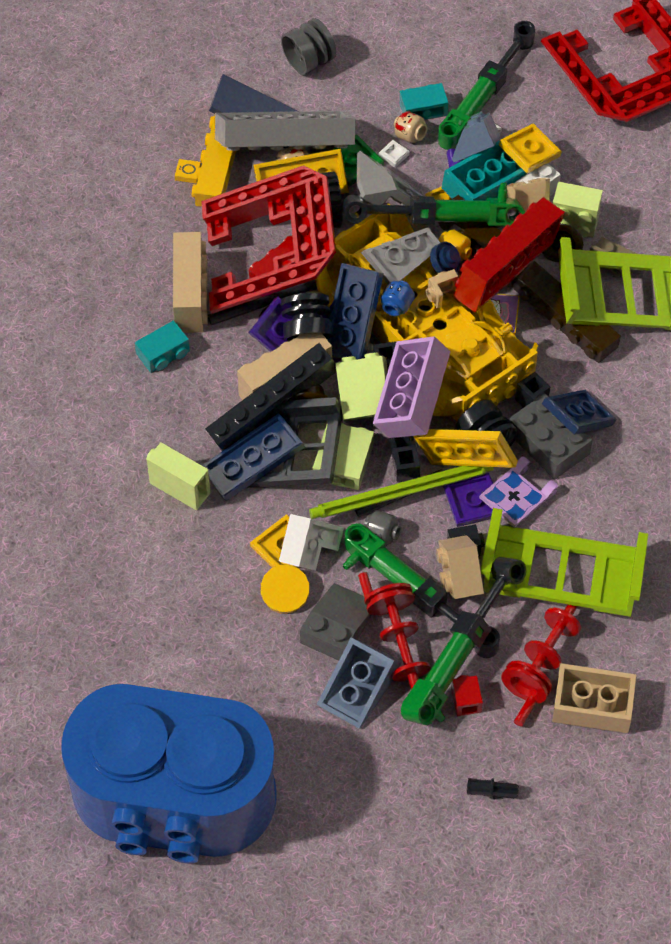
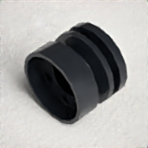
M300 293L281 299V308L285 309L282 311V317L293 319L283 324L284 341H291L300 334L322 333L326 339L333 336L331 320L322 318V316L330 313V307L326 306L330 302L328 295Z
M487 399L474 404L466 410L454 426V430L501 431L510 447L518 435L516 427L511 424L507 417H502L503 413L492 400Z

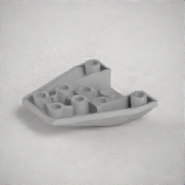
M361 151L357 153V186L361 193L360 197L367 204L382 205L391 197L401 205H410L411 196H423L389 168ZM406 215L414 232L429 228V225L412 224L409 215Z

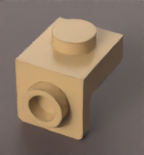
M454 269L448 272H440L436 276L429 278L426 295L430 302H434L436 308L442 307L443 294L456 290L455 283L458 280V275Z

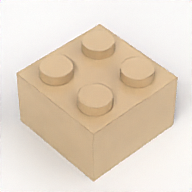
M467 535L439 540L436 557L438 563L442 564L443 572H440L439 576L441 585L445 587L446 592H449L454 599L484 594L477 545Z

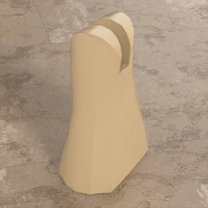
M537 178L528 180V183L523 181L507 185L508 197L518 200L526 212L531 203H537L542 197L550 201V178Z

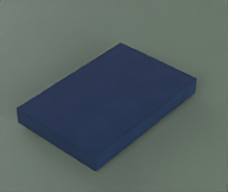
M586 390L546 397L542 402V405L574 435L611 427L617 420Z

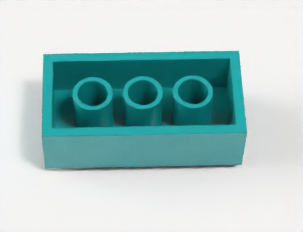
M499 140L493 147L473 154L446 169L441 188L452 199L459 195L464 200L486 201V198H498L500 183H506L507 185L515 183L527 173L499 146Z

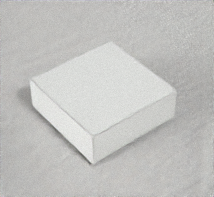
M392 140L379 152V157L396 168L409 156L410 151Z

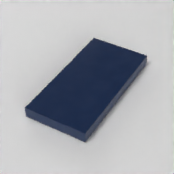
M225 74L219 80L209 111L214 114L297 111Z
M341 263L330 315L333 336L327 339L332 345V357L341 359L355 356L356 360L365 358L384 273Z
M278 413L201 466L208 469L209 480L224 500L227 501L304 449L305 446Z

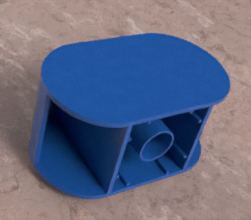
M113 684L102 687L85 697L73 710L65 725L61 750L75 809L81 820L91 831L104 839L115 841L116 848L123 853L144 855L148 847L168 850V857L177 862L196 863L199 860V855L220 857L245 849L264 833L272 820L277 800L276 782L273 775L274 745L272 735L261 715L252 707L242 702L130 684Z

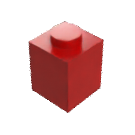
M461 675L453 679L451 691L457 717L482 713L483 701L477 675Z

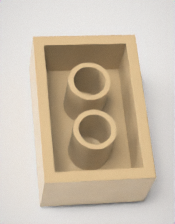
M560 663L552 722L628 733L632 718L636 674Z

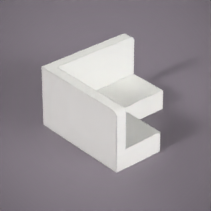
M290 514L279 561L316 571L321 547L338 551L344 527Z

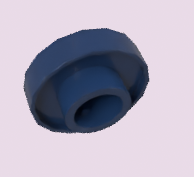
M441 242L432 248L430 260L437 273L448 272L453 269L456 273L459 271L461 257L453 244Z

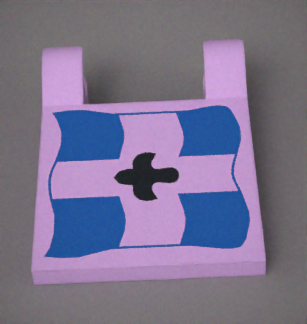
M521 457L517 462L516 468H511L479 496L490 508L503 509L502 518L514 528L546 500L554 496L557 492L556 488H558V484L550 480L539 491L527 481L522 474L528 470L527 465L530 461L525 457Z

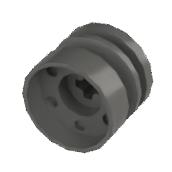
M312 18L307 23L301 24L299 29L294 28L281 37V46L285 57L300 75H305L316 69L318 64L323 65L336 57V46L332 35L327 27L317 18Z

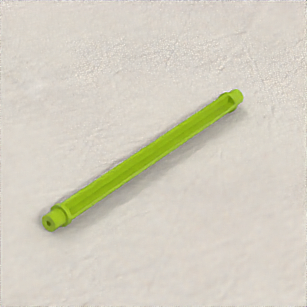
M460 466L318 504V507L309 509L311 519L319 517L323 519L485 475L486 472L493 471L494 467Z

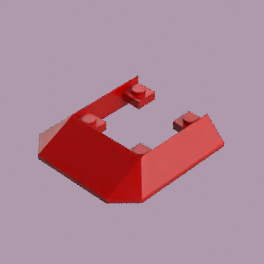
M633 0L632 6L613 15V20L623 33L639 27L658 50L657 53L648 56L647 63L655 73L622 87L612 73L596 78L578 55V53L587 50L589 44L578 29L562 35L559 31L541 39L542 44L597 115L629 122L671 103V17L657 0Z
M304 165L201 201L203 220L207 223L208 242L212 247L232 240L231 227L269 215V220L273 225L291 220L294 251L273 257L274 271L236 283V276L232 272L211 278L212 292H209L211 313L317 279L336 253L328 178Z

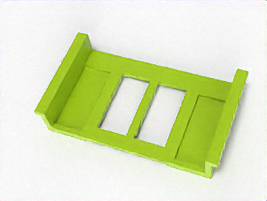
M561 237L558 256L566 324L616 325L671 330V256L574 250L571 247L570 238ZM600 267L622 269L628 314L606 313ZM630 269L652 271L658 316L636 314Z
M493 508L481 566V574L485 575L484 592L489 593L496 582L491 573L494 560L498 557L522 560L525 563L526 576L520 584L509 583V585H505L499 595L517 598L521 596L592 608L594 611L631 617L634 600H640L648 533L639 532L636 547L514 528L501 525L503 509ZM535 546L562 551L555 590L528 585ZM569 552L596 556L590 595L563 591Z

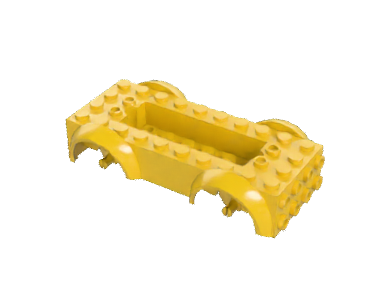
M372 214L348 230L340 232L335 237L336 253L316 279L318 291L329 296V306L334 301L341 263L376 271L361 252L414 233L406 215ZM429 256L401 280L407 282L411 289L417 293V297L413 300L409 310L403 315L392 316L383 310L380 297L387 283L382 279L371 333L381 343L435 336L450 350L433 416H452L458 421L466 410L480 401L492 400L497 406L505 398H511L516 393L517 383L536 371L538 344L534 342L533 348L530 349L517 339L512 333V325L509 322L506 324L503 322L491 300L475 313L454 298L456 291L454 290L443 294L442 307L436 308L434 302H430L426 295L429 278L438 274L433 268ZM425 305L430 306L431 309L429 311H422L419 307ZM437 320L444 321L447 327L438 330L433 324Z

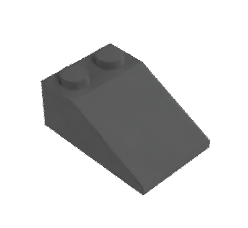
M334 583L311 610L301 627L300 643L339 661L350 638L359 639L372 616L367 612L364 596Z

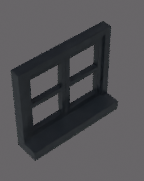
M336 397L284 401L256 425L254 429L279 413L297 436L300 424L327 423L325 443L304 444L305 448L301 450L324 449L320 470L292 471L295 457L293 455L284 462L282 472H268L246 488L333 483L343 416L341 405Z

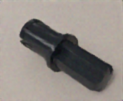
M468 777V795L490 796V799H493V796L518 797L519 786L517 784L494 782V778L491 780H481Z

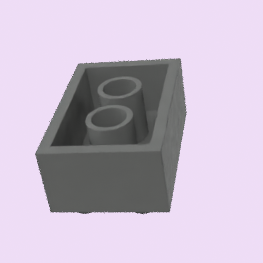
M544 393L511 416L509 421L518 430L515 441L555 480L590 455L592 439L586 433L574 435L544 407L542 402L548 397Z

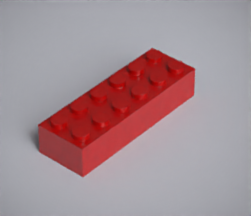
M544 197L537 203H531L524 214L520 213L516 217L513 224L506 225L498 237H492L484 249L480 248L476 252L473 259H467L460 269L462 274L455 283L456 291L454 298L476 313L553 244L565 211Z

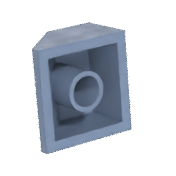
M479 112L471 116V119L467 121L468 124L463 129L453 154V162L493 147L501 136L490 112L485 115L483 112Z

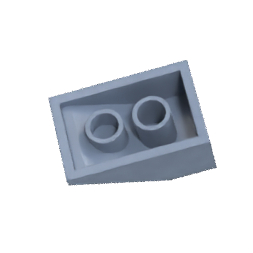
M350 638L316 705L361 729L393 680L392 673L400 667L402 662L359 639Z

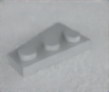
M425 228L405 235L402 238L365 249L361 253L377 272L384 273L383 280L388 285L392 281H401L430 256L432 248L439 244L440 241L429 228Z

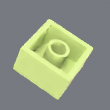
M558 182L553 204L565 211L561 223L571 225L577 229L583 238H594L603 190Z

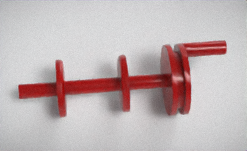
M360 573L358 578L364 595V603L367 605V612L371 615L389 614L392 623L391 626L381 631L379 635L383 641H397L404 665L392 673V679L397 682L409 680L412 689L419 677L431 670L428 662H413L407 638L414 635L418 631L419 626L416 622L412 621L401 622L398 612L414 602L415 596L412 593V586L407 583H394L372 590L368 573Z
M567 604L564 610L556 607L547 609L544 618L552 629L545 642L532 640L527 642L524 647L526 655L533 661L532 664L519 660L511 661L502 672L501 679L505 687L514 695L526 700L514 719V723L517 726L522 727L535 704L544 702L551 692L552 684L550 679L540 669L543 667L554 670L560 667L561 657L553 647L561 635L575 637L581 632L580 622L573 616L578 606Z

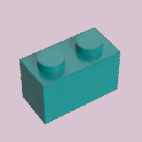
M442 83L400 90L399 104L402 113L406 111L423 117L424 120L448 115L449 102Z
M174 320L134 342L136 355L150 373L156 370H163L167 367L168 363L175 359H182L190 352L189 339Z

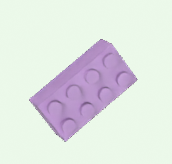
M435 336L396 342L373 421V425L388 438L425 435L428 433L450 355V350Z

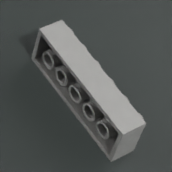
M345 111L215 113V140L230 151L240 150V147H248L249 150H261L262 146H270V149L281 150L283 146H292V149H305V146L313 145V148L325 149L326 145H334L335 148H347L348 145H355L356 118Z

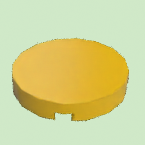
M278 565L271 568L264 575L261 582V596L264 603L272 611L280 614H290L306 604L309 597V582L306 575L299 568L292 565Z

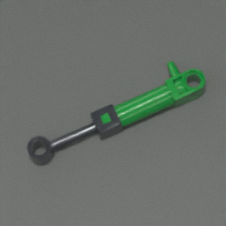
M525 20L515 24L511 47L498 64L490 60L485 64L478 74V81L456 110L452 108L440 124L438 144L440 147L446 150L455 149L463 129L468 124L467 121L471 119V116L483 109L494 93L497 95L506 83V66L519 49L527 50L533 46L535 37V26L533 23Z
M500 183L498 198H486V201L435 200L431 196H411L410 205H367L358 195H349L342 202L344 215L351 223L362 222L367 214L409 215L412 224L435 225V222L487 223L489 226H506L513 224L520 213H525L518 200L507 198L508 190L506 183ZM352 206H360V209L357 212H349V209ZM513 208L517 209V212L513 216L507 215L509 210Z
M356 523L346 529L345 548L351 555L343 564L345 570H349L360 561L367 568L372 566L393 584H410L413 589L412 593L415 596L413 604L430 618L440 611L455 623L459 614L446 604L448 593L443 587L430 577L426 580L385 547V542L366 526ZM353 539H361V541L357 542L353 541ZM490 626L491 631L484 640L490 641L492 644L487 645L483 643L479 649L474 648L477 655L482 658H492L499 650L500 634L492 626Z
M498 557L494 560L491 573L496 582L476 613L461 612L450 629L453 636L424 680H417L401 705L403 719L421 725H429L435 719L438 722L445 720V716L440 710L448 698L445 692L473 648L479 649L490 633L491 628L484 618L504 586L509 585V583L520 584L524 580L526 565L522 560Z

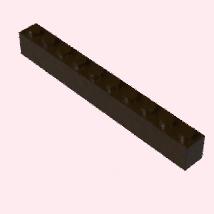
M457 195V196H455V197H454L453 199H451V200H464V199H463L461 196ZM437 222L445 231L454 229L469 237L471 240L470 248H472L471 254L475 256L480 248L484 249L492 237H498L501 234L499 229L495 226H489L487 223ZM533 261L507 284L508 287H512L519 294L521 299L529 302L538 314L545 316L554 328L561 330L571 343L578 345L584 350V353L590 359L600 363L618 348L621 335L609 325L566 324L561 283L537 262Z

